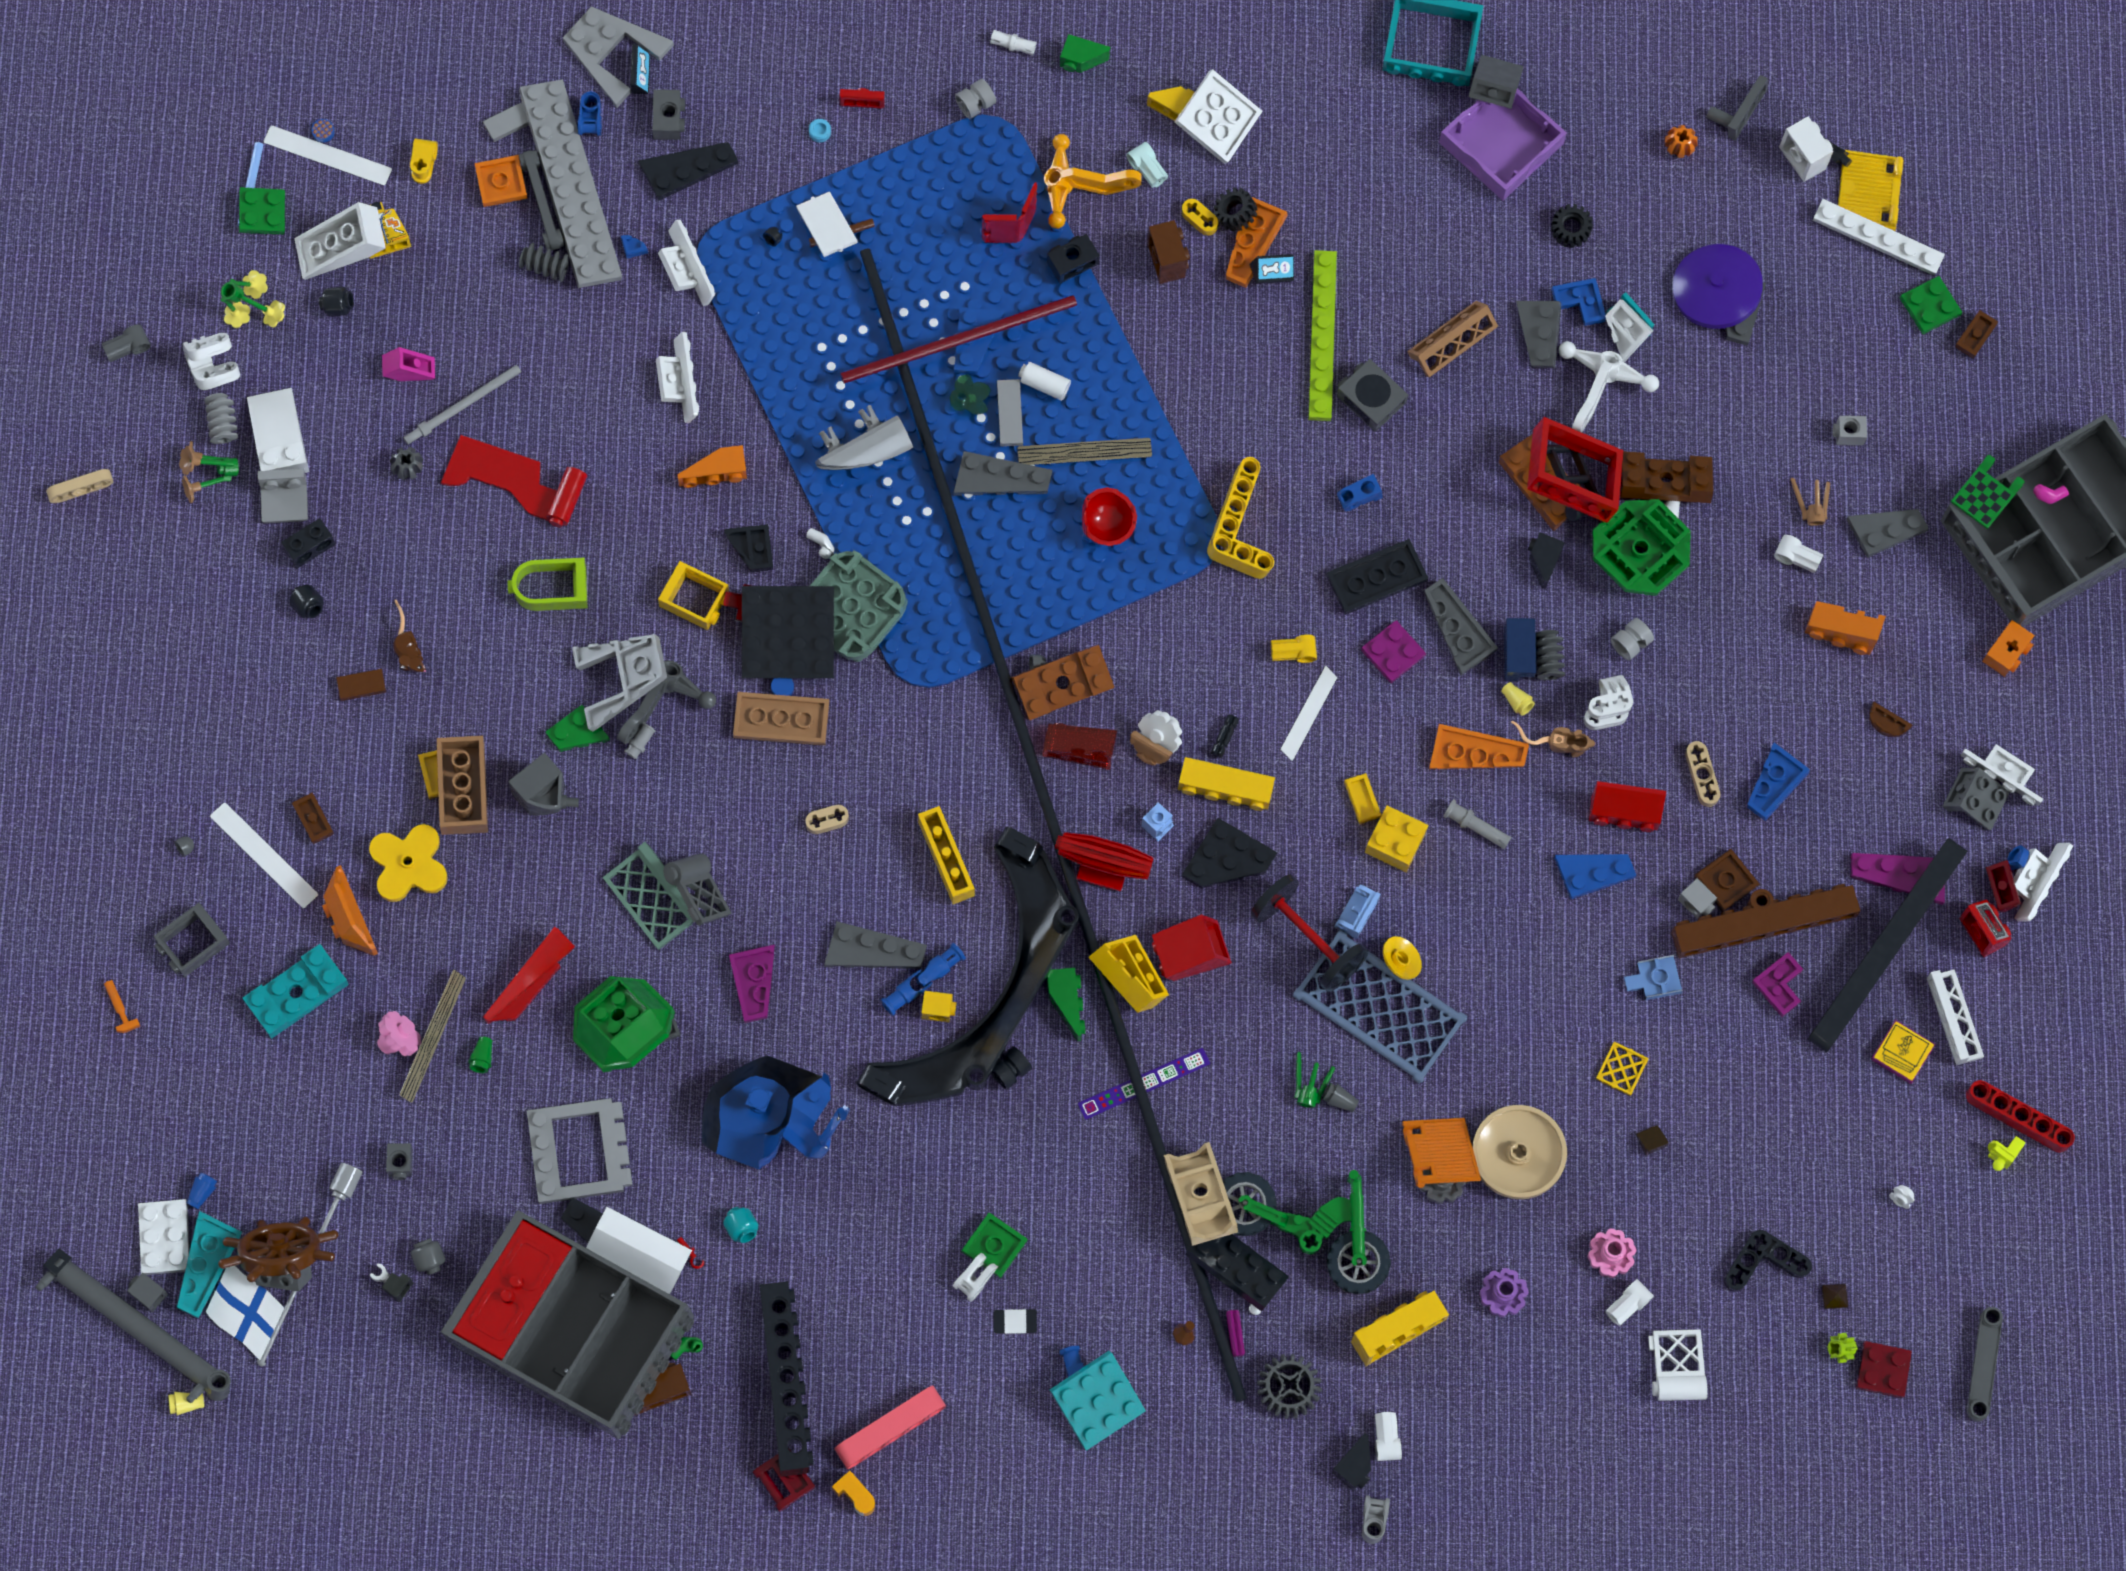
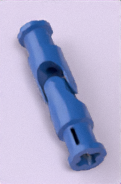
M952 943L950 948L942 955H936L931 959L924 971L921 969L913 973L896 987L895 992L887 998L880 999V1002L887 1012L894 1016L896 1014L895 1011L901 1006L911 1003L932 985L933 982L931 981L943 978L950 972L951 967L960 960L964 961L966 957L955 943ZM952 955H954L953 958H951L949 961H947V959H948L949 957H951ZM913 977L916 978L917 984L923 987L922 990L915 991L911 988L910 981Z

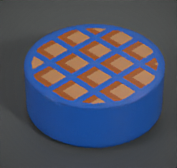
M327 119L317 120L312 125L314 139L321 143L330 141L335 134L333 124Z

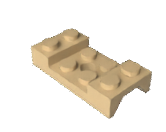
M1210 1142L1205 1143L1197 1152L1180 1157L1171 1154L1164 1155L1165 1165L1173 1184L1192 1246L1237 1233V1223ZM1199 1187H1203L1207 1190V1193L1203 1196H1197L1194 1191Z

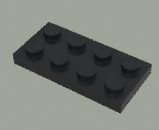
M1410 539L1326 573L1327 579L1345 615L1428 581V576Z
M1233 1234L1193 1245L1185 1254L1261 1312L1289 1278L1287 1274Z

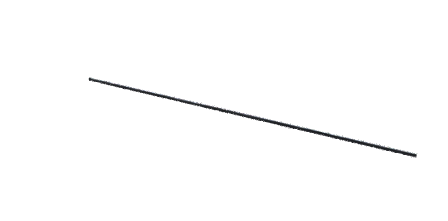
M863 249L860 251V255L893 355L902 353L904 350L871 249ZM905 363L897 366L1055 848L1058 835H1063L909 365ZM1055 849L1073 906L1079 914L1078 921L1089 955L1099 949V945L1072 862L1059 855V850ZM1092 962L1186 1251H1188L1192 1244L1165 1165L1164 1155L1167 1152L1111 982ZM1189 1258L1236 1403L1242 1402L1247 1399L1206 1271Z

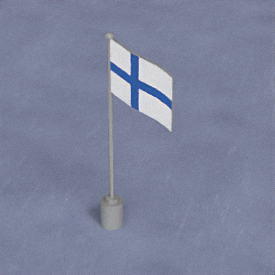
M345 1163L340 1164L329 1187V1190L333 1191L331 1195L335 1199L319 1234L325 1232L339 1200L351 1199L363 1173L361 1170ZM236 1266L225 1269L206 1313L220 1328L242 1342L259 1359L257 1360L259 1366H265V1360L297 1291L291 1292L285 1307H283L265 1288L257 1286L256 1282H249L246 1275Z

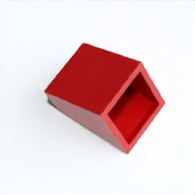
M1202 914L1152 935L1154 941L1152 947L1161 962L1159 964L1160 972L1167 979L1176 981L1232 964L1218 920Z

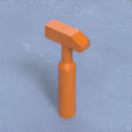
M113 980L105 982V988L115 1011L120 1015L123 1022L122 1025L115 1027L118 1033H126L140 1027L137 1018L128 1021L125 1007Z

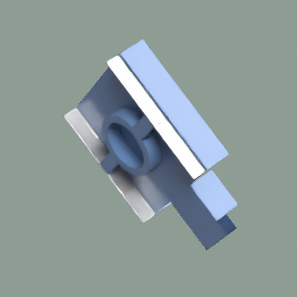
M1674 955L1639 961L1637 965L1640 974L1624 977L1627 991L1632 992L1644 988L1646 1000L1681 994L1683 991Z

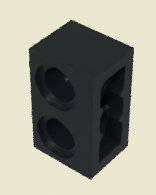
M319 518L283 540L281 544L286 555L295 568L298 569L333 547L335 542L332 534Z

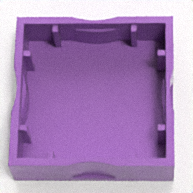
M1517 88L1511 109L1477 100L1473 106L1463 111L1441 132L1439 143L1504 201L1564 144L1567 132L1547 114L1532 105L1527 97Z

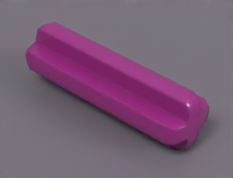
M1229 1310L1226 1313L1231 1351L1233 1357H1241L1245 1354L1240 1314L1238 1310Z

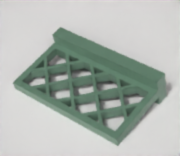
M644 842L638 847L639 849L606 874L603 879L655 947L660 950L694 922L676 885H671L666 881L663 871L665 865L652 848ZM638 857L644 862L643 872L631 871L632 862ZM647 867L652 873H647ZM618 873L626 874L624 887L615 886L610 879ZM630 875L642 876L641 888L628 887ZM646 876L655 877L658 880L657 890L644 889ZM661 885L666 891H660ZM628 891L640 892L638 905L629 904L626 901ZM644 893L656 894L654 906L642 905ZM660 894L669 895L672 898L670 908L658 907ZM675 903L679 909H674ZM641 909L654 910L652 923L643 922L640 919ZM658 910L670 912L668 924L656 923ZM674 912L683 913L688 919L680 926L672 925ZM655 927L667 928V935L660 942L654 937Z

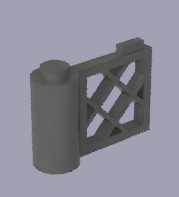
M702 853L667 863L663 870L666 881L671 885H676L688 907L687 911L691 919L698 926L732 914L710 874L711 862ZM705 881L709 891L702 888V882ZM687 887L695 891L694 896L689 893ZM700 895L708 899L707 904L700 900ZM713 903L719 906L721 912L713 908ZM699 908L706 911V916L704 918L702 917Z

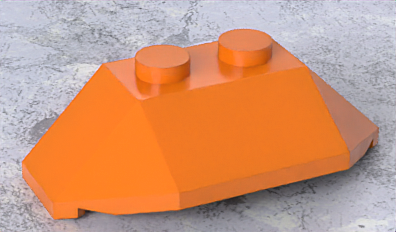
M341 865L337 866L323 896L326 904L322 905L327 918L332 917L335 923L331 926L335 938L341 937L344 945L373 956L377 955L378 952Z

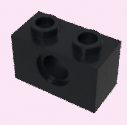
M1087 234L1081 237L1080 235L1075 236L1063 246L1057 245L1047 253V263L1059 284L1099 265L1100 255ZM1073 254L1078 258L1071 260L1067 256Z

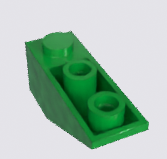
M1075 968L1052 969L1047 975L1049 1000L1077 1042H1080L1081 1034H1085V1021L1080 1020L1079 1011H1083V999L1078 997L1077 989H1081L1080 975H1076Z

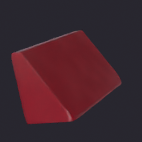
M2008 860L1985 867L1998 911L2004 913L2020 905V898Z

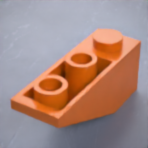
M743 445L719 448L678 474L679 487L693 488L697 484L705 483L707 485H717L722 481L737 483L742 481V479H747Z

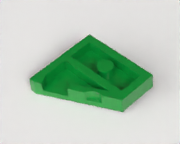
M583 705L579 706L545 732L546 736L560 752L571 750L574 747H587L589 744L597 742L606 743L610 740L601 727L593 732L588 729Z

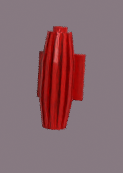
M1064 832L1063 836L1058 835L1055 849L1059 850V855L1080 864L1077 880L1119 892L1122 890L1125 877L1148 880L1154 857L1129 845L1094 835Z

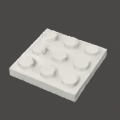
M1212 69L1207 73L1175 120V123L1225 164L1229 162L1262 113V110Z

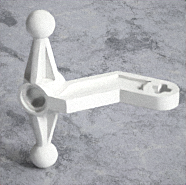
M1569 341L1563 342L1559 346L1561 357L1565 359L1574 357L1593 370L1596 375L1587 400L1578 412L1572 429L1583 432L1592 418L1607 382L1622 381L1641 384L1646 392H1654L1659 387V380L1656 376H1643L1624 363L1622 357L1615 352L1605 351L1599 353L1579 350Z

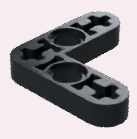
M1756 1230L1751 1234L1725 1276L1724 1284L1729 1291H1741L1762 1258H1765L1796 1278L1806 1277L1812 1269V1263L1808 1257L1768 1232ZM1762 1236L1765 1245L1761 1244L1756 1252L1753 1251L1752 1248L1756 1244L1754 1237L1758 1239ZM1776 1248L1785 1250L1786 1258L1784 1260L1775 1258L1774 1250ZM1750 1255L1753 1257L1754 1265L1751 1267L1744 1266L1741 1262L1742 1256ZM1791 1255L1795 1256L1792 1260L1793 1262L1799 1264L1800 1262L1805 1263L1804 1268L1806 1269V1271L1801 1270L1800 1272H1798L1796 1270L1797 1265H1795L1792 1262L1789 1264V1266L1786 1265ZM1740 1269L1743 1271L1739 1282L1742 1284L1737 1283L1734 1286L1731 1284L1732 1279L1730 1276L1734 1278Z

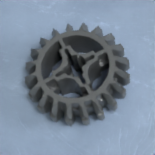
M1282 1354L1281 1363L1275 1357L1272 1358L1273 1366L1266 1363L1264 1368L1268 1372L1260 1371L1259 1374L1265 1380L1257 1381L1258 1386L1264 1387L1258 1390V1395H1266L1261 1399V1403L1270 1402L1267 1411H1271L1275 1407L1277 1409L1275 1416L1277 1417L1281 1411L1285 1412L1284 1419H1288L1289 1412H1292L1294 1419L1298 1418V1410L1305 1416L1307 1414L1305 1406L1313 1410L1315 1406L1311 1401L1318 1402L1320 1399L1314 1393H1321L1322 1391L1321 1387L1315 1386L1321 1383V1378H1313L1318 1373V1370L1313 1369L1309 1371L1308 1369H1310L1312 1363L1309 1361L1304 1366L1302 1364L1304 1357L1301 1356L1298 1362L1294 1361V1354L1290 1355L1289 1361L1286 1360L1285 1354ZM1282 1369H1294L1298 1372H1296L1292 1376H1287L1284 1373H1280L1278 1371ZM1272 1376L1280 1386V1391L1275 1397L1270 1389V1379ZM1303 1376H1305L1309 1385L1307 1397L1299 1387V1382ZM1296 1379L1293 1386V1389L1296 1390H1292L1290 1388L1288 1391L1286 1390L1284 1392L1286 1384H1290L1291 1382L1293 1383V1381ZM1286 1397H1292L1300 1402L1297 1404H1284L1281 1401Z

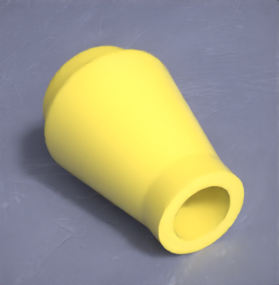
M1511 682L1507 683L1501 690L1515 713H1519L1522 716L1527 714L1535 704L1532 701V696L1517 688Z
M174 1392V1394L168 1395L170 1414L176 1413V1416L204 1408L203 1393L193 1403H189L186 1400L190 1393Z

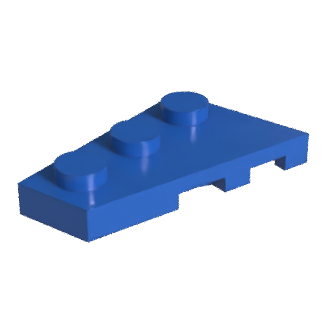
M960 307L958 333L1003 319L1005 311ZM996 333L956 346L954 373L977 375L988 347Z
M1774 742L1759 780H1757L1747 808L1766 821L1810 773V769Z
M1628 854L1555 855L1554 857L1570 899L1636 878V873Z

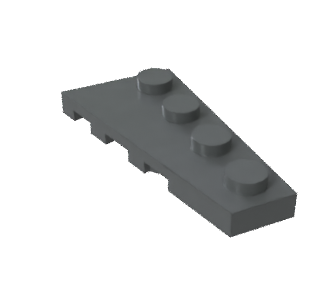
M964 451L954 489V496H962V494L983 495L985 493H996V495H1005L1006 493L1047 494L1052 470Z
M1443 578L1424 590L1426 600L1461 676L1498 650L1495 643Z
M837 921L824 967L921 969L927 945Z

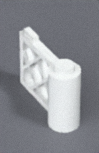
M1701 1330L1653 1331V1336L1648 1337L1649 1351H1654L1656 1382H1652L1653 1396H1657L1658 1401L1706 1400L1707 1380L1704 1371ZM1660 1337H1668L1674 1342L1668 1351L1659 1345ZM1685 1337H1696V1346L1691 1351L1681 1343ZM1676 1346L1687 1353L1681 1362L1670 1354ZM1666 1357L1676 1365L1673 1371L1662 1372L1661 1363ZM1691 1357L1698 1363L1699 1371H1689L1683 1364Z

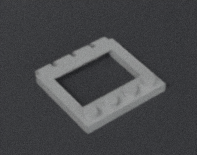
M609 1098L527 1110L539 1204L571 1200L572 1197L578 1199L624 1192V1187L633 1185L631 1169H621V1166L630 1165L627 1145L618 1146L619 1143L627 1142L625 1125L623 1122L615 1123L617 1120L624 1119L622 1102L612 1103V1099ZM599 1114L608 1180L561 1187L552 1121Z

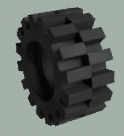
M1233 188V192L1229 189L1225 190L1227 194L1221 193L1219 195L1221 200L1216 199L1215 201L1217 204L1214 205L1216 217L1227 230L1230 228L1231 231H1235L1237 228L1238 231H1241V226L1249 227L1247 223H1253L1254 219L1252 217L1257 216V206L1251 195L1242 188L1239 191L1237 188ZM1235 205H1243L1242 209L1238 213L1233 215L1228 214L1230 209Z
M1567 204L1565 208L1563 206L1560 207L1559 211H1556L1551 224L1553 238L1557 237L1556 242L1559 244L1561 241L1564 242V247L1570 244V248H1574L1575 244L1579 247L1582 245V242L1585 243L1588 237H1590L1593 227L1592 216L1589 217L1590 212L1588 210L1584 212L1583 206L1578 209L1577 204H1573V207H1570V204ZM1568 219L1576 220L1580 224V230L1575 233L1565 230L1563 223Z

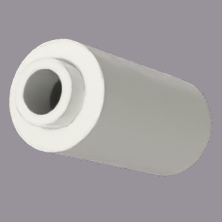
M1029 362L1028 365L1023 364L1019 372L1021 383L1061 401L1066 396L1071 384L1070 379L1032 362Z

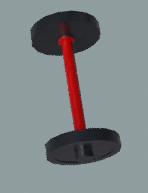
M1288 874L1275 882L1253 906L1251 916L1261 923L1280 910L1333 963L1320 981V985L1327 992H1331L1345 983L1360 968L1368 956V949L1363 944H1357L1339 956L1287 904L1299 886V881L1292 874Z

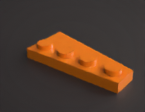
M1253 197L1252 199L1257 206V216L1252 217L1254 219L1253 223H1247L1249 227L1241 226L1242 230L1237 232L1236 243L1226 272V280L1247 288L1253 277L1249 264L1257 256H1265L1288 216L1287 211Z
M1439 724L1429 769L1524 767L1529 744Z

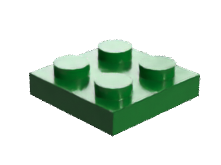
M240 187L239 233L284 235L285 189Z
M1940 276L1900 296V300L1922 335L1962 314L1960 307Z
M988 1213L962 1249V1253L972 1260L980 1253H983L986 1256V1260L983 1262L984 1265L982 1267L986 1269L987 1266L994 1263L998 1268L993 1274L1001 1279L1028 1239L991 1213Z

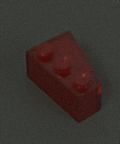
M1063 723L1048 724L1043 757L1110 770L1116 745L1117 730L1068 726Z

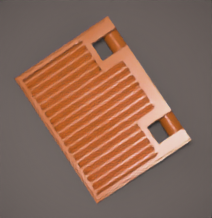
M1465 1118L1402 1121L1403 1135L1412 1160L1413 1174L1417 1187L1423 1188L1425 1184L1481 1181ZM1413 1129H1420L1421 1134H1413L1412 1131ZM1423 1170H1431L1432 1175H1423Z

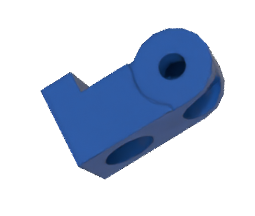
M1374 474L1341 489L1337 493L1344 511H1350L1360 505L1383 498L1382 490Z

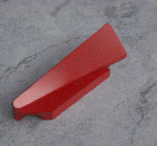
M554 927L486 1012L483 1018L487 1024L502 1020L516 1021L561 968L558 962L569 954L575 946L558 928Z

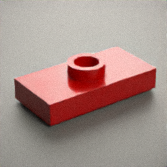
M858 88L857 90L840 89V105L883 109L885 105V92L869 91L866 88Z

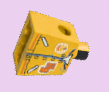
M382 202L372 203L370 206L377 207L385 249L372 255L370 259L411 247L409 236L395 210H384Z

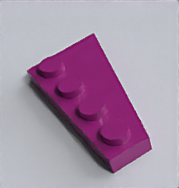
M1852 853L1851 878L1877 886H1886L1897 892L1909 893L1933 858ZM1945 885L1934 899L1937 904L1943 905L1945 903Z

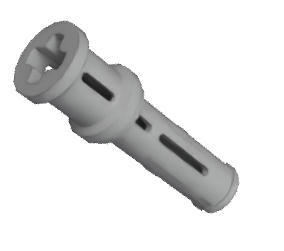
M1455 799L1452 800L1443 815L1444 818L1449 817L1459 823L1461 828L1466 829L1468 827L1502 849L1506 848L1512 838L1511 836L1476 817L1473 810H1467L1456 803Z

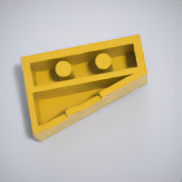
M1136 935L1105 943L1089 956V959L1137 1013L1154 1008L1169 995Z

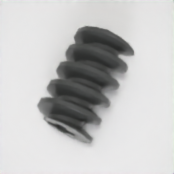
M533 242L529 247L523 249L519 259V268L526 266L527 271L534 269L535 274L542 272L544 277H548L551 274L553 280L559 278L560 282H563L569 265L567 254L562 259H560V252L558 251L554 256H551V249L548 248L546 253H543V246L541 245L536 251L534 250L535 243Z
M1542 630L1535 633L1536 657L1538 658L1536 659L1538 667L1536 673L1539 675L1537 678L1540 680H1556L1565 676V672L1559 671V669L1565 667V664L1558 662L1565 658L1563 654H1558V652L1564 650V646L1557 645V643L1563 642V637L1557 636L1559 632L1556 630Z

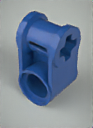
M589 91L581 96L578 135L592 133L601 136L602 108L600 97L595 92ZM589 102L596 103V105L591 108L586 106V104Z

